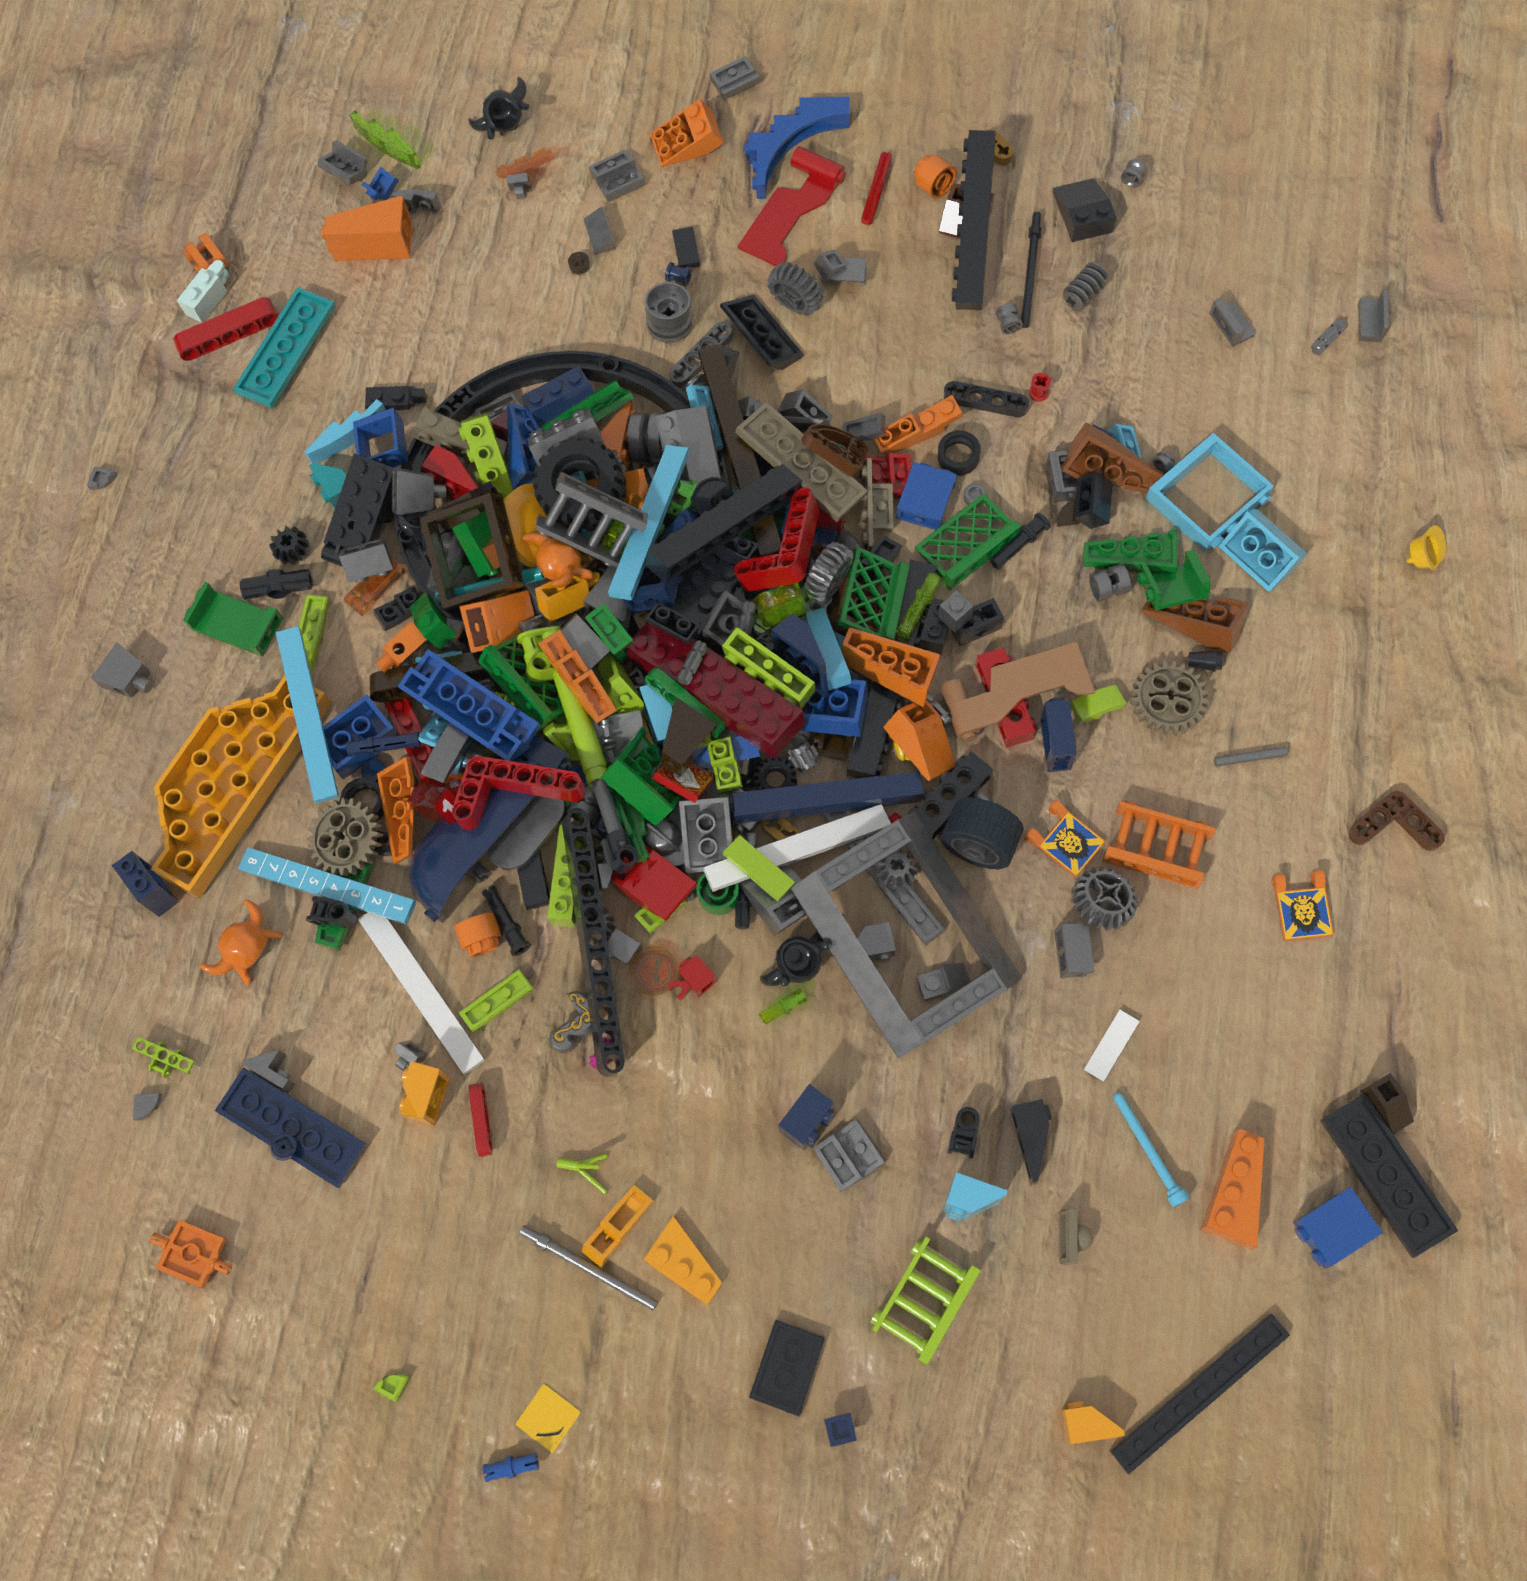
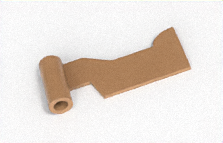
M1077 641L992 667L990 692L969 698L962 679L950 680L940 687L957 739L963 740V742L975 740L980 733V729L1000 723L1023 699L1061 687H1065L1068 692L1075 695L1095 694Z

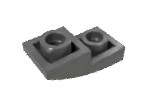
M400 190L392 193V198L403 196L410 213L416 214L418 208L438 213L441 207L436 192Z

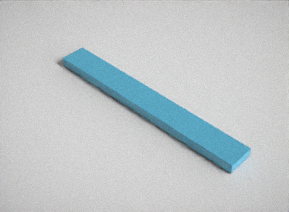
M666 445L641 507V511L648 514L647 526L643 532L637 529L632 531L609 587V597L626 600L633 599L646 566L647 551L655 543L689 456L688 447Z
M299 626L276 632L313 800L317 804L337 798L339 793L301 629Z

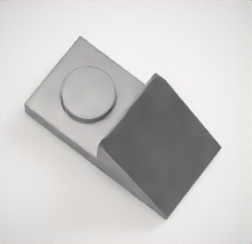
M964 963L943 964L939 970L917 976L924 1001L954 993L970 982Z
M280 1050L245 1059L242 1065L288 1092H291L295 1086V1083L288 1080L291 1075L278 1068L286 1056Z

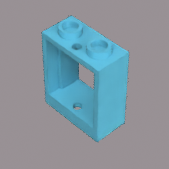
M648 685L640 687L639 695L644 703L643 710L654 743L660 749H663L672 706Z

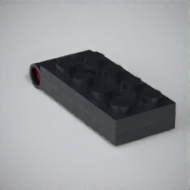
M354 453L323 542L325 544L321 551V558L323 560L343 567L339 558L340 550L378 539L392 499V467Z

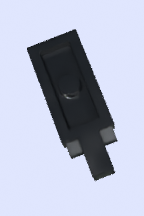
M413 386L367 387L365 408L367 409L377 399L383 403L386 410L391 408L395 410H410V407L414 406V404L427 403V394L425 389Z

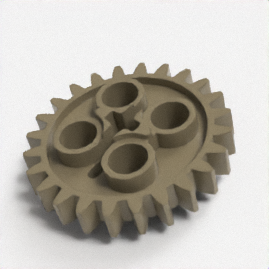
M1164 660L1161 667L1157 663H1153L1152 670L1145 667L1144 674L1139 673L1138 681L1133 683L1132 687L1134 689H1132L1130 696L1135 698L1131 700L1130 704L1137 706L1133 713H1141L1139 722L1148 721L1146 728H1149L1151 725L1155 726L1154 733H1157L1160 728L1163 729L1164 735L1169 730H1172L1173 735L1176 736L1179 729L1186 733L1188 727L1194 729L1196 722L1200 723L1203 719L1202 715H1205L1207 712L1205 707L1208 706L1209 700L1205 698L1208 696L1209 691L1202 690L1206 682H1198L1201 675L1193 676L1194 668H1190L1188 671L1184 670L1185 663L1180 667H1176L1175 661L1172 662L1171 666H1168ZM1154 683H1161L1164 688H1157ZM1177 686H1184L1188 691L1183 692ZM1157 704L1162 710H1155L1151 705ZM1175 708H1183L1186 713H1178Z
M342 798L341 803L333 800V807L325 804L326 812L317 811L320 818L318 820H311L315 824V828H308L313 833V836L307 838L308 841L313 842L308 847V850L314 852L311 859L318 860L316 865L322 867L323 871L331 872V874L337 876L339 874L348 876L349 873L356 875L357 868L365 870L364 862L373 863L370 858L371 854L378 856L374 848L382 846L381 843L377 842V838L383 836V834L377 832L382 827V824L375 822L379 816L372 814L373 809L366 807V803L358 802V800L352 798L350 801ZM343 817V822L339 826V821ZM362 827V832L358 836V830ZM332 839L331 845L328 847V842ZM350 849V855L347 857V851Z

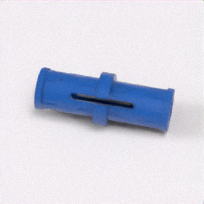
M534 1452L516 1458L508 1456L503 1461L484 1464L483 1474L487 1473V1476H484L485 1482H490L491 1480L504 1477L511 1479L516 1478L517 1474L539 1470V1460H535L538 1458V1455Z

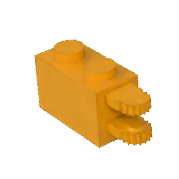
M594 571L591 579H584L573 575L571 583L560 588L552 586V582L555 580L535 588L539 610L551 623L584 607L583 601L599 581V573Z

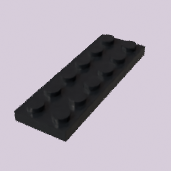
M1366 1093L1320 1120L1411 1258L1417 1257L1459 1231Z

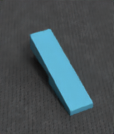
M824 607L806 613L808 624L825 661L828 690L851 684L850 672Z

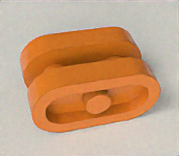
M206 233L198 237L201 242L198 246L195 247L192 242L184 245L186 250L183 251V254L190 263L194 261L196 265L193 267L197 273L201 268L207 270L216 260H221L224 263V268L229 266L222 253ZM205 251L212 257L207 261L201 255Z

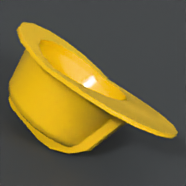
M1432 525L1423 535L1413 539L1410 542V553L1406 558V562L1414 563L1417 568L1436 570L1446 553V540L1442 529L1437 525Z

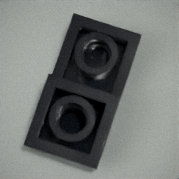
M415 587L394 595L393 601L374 609V615L384 631L397 626L412 616L410 606L421 597Z

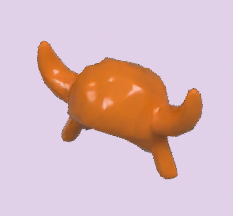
M535 532L523 536L524 541L539 546V549L536 551V565L544 577L555 580L552 582L553 587L560 588L569 585L573 575L584 579H591L593 577L592 571L581 567L580 550L555 538L546 537L541 533Z
M245 899L243 903L249 909L248 922H234L222 932L218 940V950L222 960L215 965L200 963L199 966L206 973L218 976L226 974L234 968L243 982L249 985L251 977L247 970L262 954L268 938L280 939L282 932L262 929V911L254 902Z

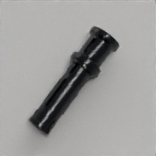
M1036 513L1033 520L1027 525H1022L1020 532L989 558L992 566L999 570L1028 543H1034L1037 540V536L1044 530L1047 531L1051 528L1048 519L1043 514Z
M496 886L488 887L492 896H490L487 889H484L482 895L502 929L501 937L507 940L511 948V955L517 956L526 952L531 947V943L526 941L521 933V925L513 921Z

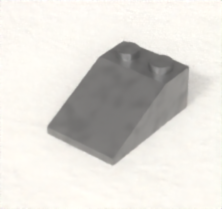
M729 792L703 794L696 803L681 796L679 807L686 873L704 872V867L727 859L723 855V851L733 842Z

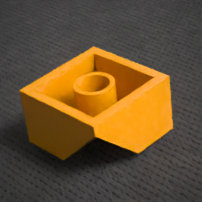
M411 1061L409 1067L405 1068L402 1075L403 1088L407 1096H403L401 1100L400 1115L407 1119L434 1126L450 1077L440 1069Z

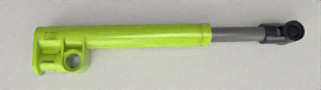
M552 626L525 631L517 636V642L523 645L525 652L526 675L534 682L554 679L587 785L594 789L608 833L606 840L612 855L611 866L619 874L629 873L638 860V852L631 845L627 830L622 827L610 787L601 778L607 769V764L592 718L566 686L538 644L562 628L560 626ZM534 665H538L542 667V669H537L536 667H534ZM620 856L626 857L629 863L623 862Z

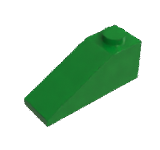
M425 592L410 606L414 624L423 637L440 650L457 635L429 593Z

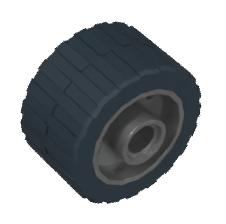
M967 797L955 802L941 835V841L945 848L953 855L972 865L987 869H1004L1012 861L1024 827L1019 818L1003 806L981 798Z

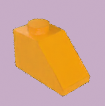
M1083 1401L1067 1403L1068 1409H1062L1068 1444L1125 1436L1123 1429L1094 1407L1084 1406Z

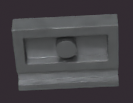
M746 56L709 73L710 80L719 93L723 95L724 100L760 83V76L756 74L754 67Z

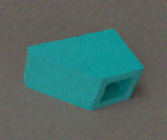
M314 463L310 464L309 467L313 474L309 476L316 487L321 485L323 490L320 491V494L326 504L331 502L335 509L346 478L345 472L340 468Z

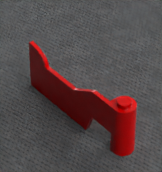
M798 146L793 152L790 165L809 174V177L800 190L777 187L737 246L738 249L774 266L782 262L785 263L786 249L782 243L802 215L825 205L839 183L842 184L846 177L843 165L801 146Z

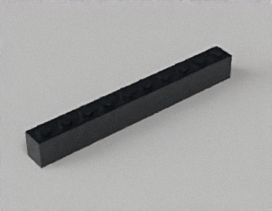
M910 559L894 641L919 648L921 636H918L920 629L924 627L927 617L924 615L926 608L929 609L931 600L934 598L930 594L932 588H937L940 575H936L937 566ZM875 681L872 683L868 696L861 737L856 736L847 765V776L856 779L881 776L884 766L881 758L882 755H887L890 741H887L889 734L883 727L895 712L901 709L903 702L899 694Z

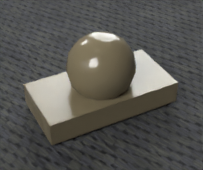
M1066 1209L1059 1212V1263L1063 1265L1077 1264L1078 1251H1085L1090 1248L1094 1237L1092 1231L1087 1226L1078 1225L1077 1209Z

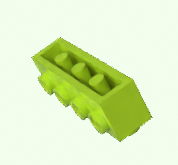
M488 412L462 420V427L458 429L462 440H467L470 449L466 451L470 462H475L477 471H474L478 484H485L491 481L504 500L513 489Z
M738 627L722 645L724 658L735 666L738 664L744 668V672L755 679L758 678L764 685L801 709L816 691L814 681Z

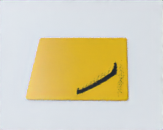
M543 1384L516 1422V1426L553 1453L580 1415V1411Z

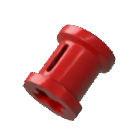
M1036 373L1032 377L1029 395L1034 401L1041 402L1048 398L1051 378L1046 373Z

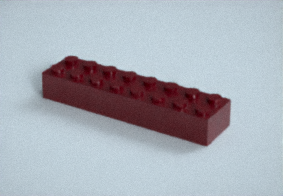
M646 622L632 637L634 642L625 648L628 660L647 674L653 668L662 670L723 720L726 727L773 759L782 752L805 726L804 713L801 708L708 647L704 656H701L702 660L695 674H692L693 678L688 685L680 683L677 676L680 670L684 669L682 666L689 652L693 651L692 646L694 642L686 644Z

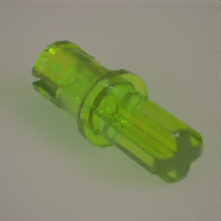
M799 988L782 999L780 997L777 998L778 1002L761 1011L759 1016L764 1024H768L783 1014L788 1016L789 1012L807 1003L808 1000L802 989Z

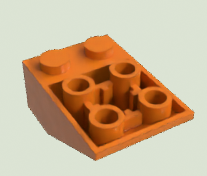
M698 99L650 133L662 167L707 155L725 143L713 110L701 99Z
M632 401L627 402L600 432L606 449L617 450V456L621 457L622 464L627 467L626 472L630 471L631 468L628 445L629 420L633 413H637L633 409Z
M529 590L459 605L471 653L483 651L485 647L491 644L496 646L520 634L521 631L518 623L534 616Z
M926 700L924 708L916 703H912L899 709L884 725L883 728L887 731L890 738L898 744L905 756L914 763L921 775L928 781L955 768V760L941 716L928 700Z

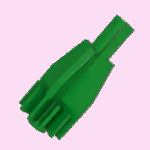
M611 788L622 827L627 830L631 845L638 852L637 863L640 861L644 863L649 857L642 838L647 835L645 818L635 807L627 803L616 790Z

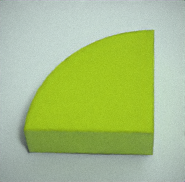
M403 1374L387 1376L380 1380L373 1390L398 1402L410 1376Z

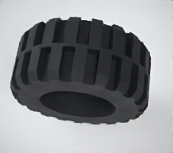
M574 437L570 442H567L566 439L560 441L559 446H551L548 449L549 453L546 456L544 454L539 459L541 465L535 467L534 475L536 477L532 479L533 488L535 489L534 494L546 516L549 515L560 494L555 489L561 472L570 476L582 470L594 471L600 475V481L596 489L623 501L622 498L626 497V479L614 453L610 449H606L605 444L599 441L594 443L591 438H584V441H581L579 437ZM567 500L556 523L569 528L581 506V502ZM594 508L590 509L577 533H581L582 529H586L587 532L594 531V527L600 522L603 513Z

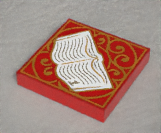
M692 763L681 777L676 773L667 771L661 765L655 772L653 779L696 803L713 782L715 775Z

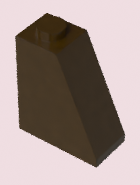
M678 698L674 701L662 750L661 764L667 771L676 773L681 777L715 737L717 724Z

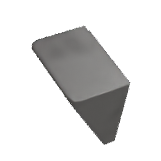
M836 249L819 254L814 262V266L823 280L833 277L847 267Z

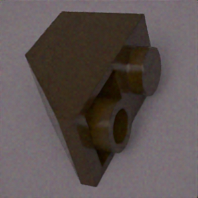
M1391 1073L1361 1090L1363 1094L1366 1093L1393 1134L1414 1122L1407 1096Z

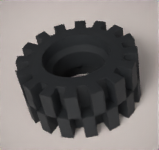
M779 756L775 759L767 757V761H760V766L757 765L753 777L756 790L797 786L796 770L793 768V764L791 762L787 763V759L784 757L782 760L779 759ZM774 771L782 773L785 778L783 784L778 787L770 786L766 782V777L769 773Z

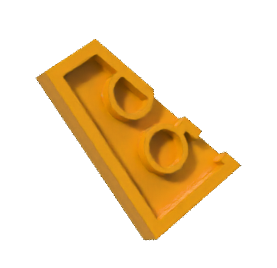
M673 1216L644 1258V1261L703 1303L709 1305L723 1283Z

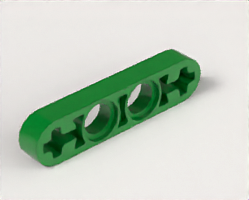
M653 668L645 676L647 685L672 706L678 698L717 724L714 738L719 737L725 730L726 726L723 720L662 670Z

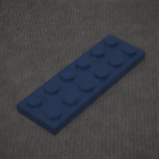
M244 1067L214 1110L268 1145H271L273 1138L279 1134L286 1133L293 1136L296 1140L297 1148L294 1156L290 1159L339 1189L368 1145Z

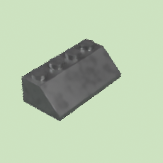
M708 406L675 410L655 416L663 452L666 445L688 447L690 453L680 480L689 482L690 479L701 482L709 477L723 479ZM674 492L672 498L678 502L681 495Z

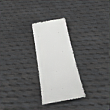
M1119 1010L1084 1070L1104 1082L1140 1021Z

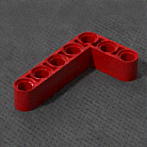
M800 488L792 496L779 554L745 559L735 565L734 573L745 591L796 584L804 579L820 507L810 488Z
M476 756L467 763L452 807V816L462 829H475L480 823L491 788L578 802L585 797L586 787L580 776L573 771ZM554 780L550 785H546L547 782ZM577 784L573 789H569L571 785ZM466 813H469L467 817L462 818Z

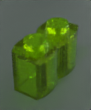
M798 583L779 586L776 590L765 591L753 599L765 628L778 625L791 614L799 617L808 610Z

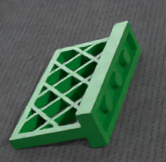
M613 380L540 427L544 431L552 427L551 423L563 418L565 421L572 418L571 414L580 409L585 411L590 409L595 422L634 399L631 392L621 388L618 382Z
M983 493L917 544L915 550L928 564L937 566L936 572L945 580V585L952 590L988 562L990 557L1020 532L1021 526L1015 520L1012 522ZM984 503L989 508V514L976 513V507ZM962 518H973L972 527L958 526L959 520ZM975 519H989L988 528L975 527ZM991 520H1001L1005 526L1001 529H992ZM945 531H954L955 541L941 540V534ZM958 532H970L971 542L957 541ZM974 533L988 534L987 540L984 542H974ZM928 544L938 545V554L927 553L923 548ZM941 545L954 546V555L940 554ZM957 546L971 547L970 553L966 556L956 555ZM953 560V566L945 572L939 565V561Z
M857 546L854 550L837 624L847 629L850 627L894 640L910 565L903 561L897 565ZM860 556L865 558L870 566L864 568L859 560ZM882 566L889 569V576L884 577L879 567ZM873 570L878 580L872 582L867 571ZM860 574L866 584L859 586L855 576ZM881 584L885 594L880 596L875 585ZM869 588L874 598L867 600L862 590ZM857 593L862 603L855 605L851 594ZM877 602L881 613L876 614L870 604ZM865 607L870 617L863 619L858 609ZM852 611L858 622L853 623L847 620V613ZM873 621L877 628L876 633L868 628L867 622Z
M518 635L496 646L491 644L485 647L478 662L523 713L541 724L538 731L545 728L548 722L564 714L556 685L546 683V681H531L527 675L525 677L520 676L514 669L526 670L527 668L526 664L515 661V655L524 657L525 654L524 650L516 648ZM500 651L510 653V660L505 659ZM529 685L540 687L541 694L535 693ZM545 689L557 692V698L545 696ZM545 702L556 705V710L552 712Z

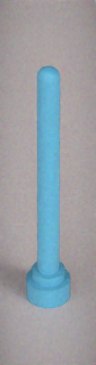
M1116 1093L1113 1099L1168 1189L1167 1194L1169 1197L1167 1199L1172 1208L1190 1199L1191 1197L1186 1189H1182L1180 1185L1177 1186L1121 1093Z

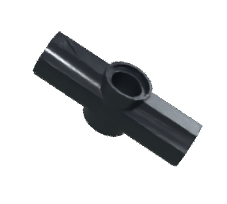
M274 569L267 571L264 576L244 578L240 581V590L244 600L265 596L272 599H281L286 597L288 593L311 590L313 587V580L309 569L290 572Z

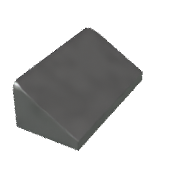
M600 207L584 218L594 255L615 249L604 209Z

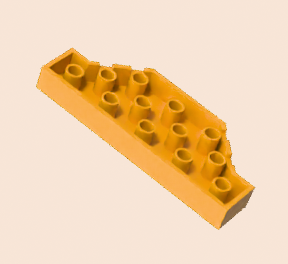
M285 675L273 692L265 693L262 697L255 699L247 698L232 702V705L221 708L217 706L208 709L154 786L155 796L158 799V814L160 825L163 828L165 849L151 870L198 899L201 898L302 749ZM314 687L322 719L332 705V702L324 692Z

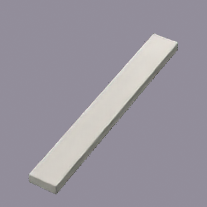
M882 804L756 849L780 868L875 834L891 823ZM728 859L711 864L703 869L712 892L750 879Z
M369 912L358 919L461 1072L466 1075L483 1063L485 1059L388 918Z

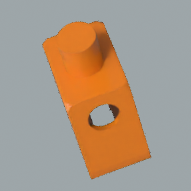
M410 622L382 648L384 655L375 664L384 673L393 665L396 668L401 667L425 646L427 639ZM399 648L403 652L400 655H397L394 653L393 650Z

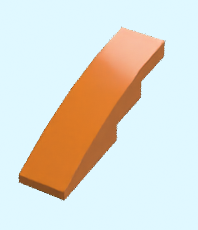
M560 630L538 643L566 686L596 723L617 710L592 669L588 670L576 649L572 650Z

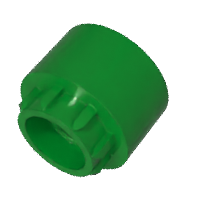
M704 873L699 878L696 888L700 905L705 911L713 915H724L731 912L739 900L738 883L723 888L725 892L721 896H714Z

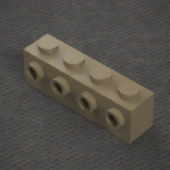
M423 407L415 426L413 438L433 446L438 445L463 459L469 460L466 451L470 449L467 440H462L458 429L462 427L461 423ZM497 438L502 455H504L508 442Z

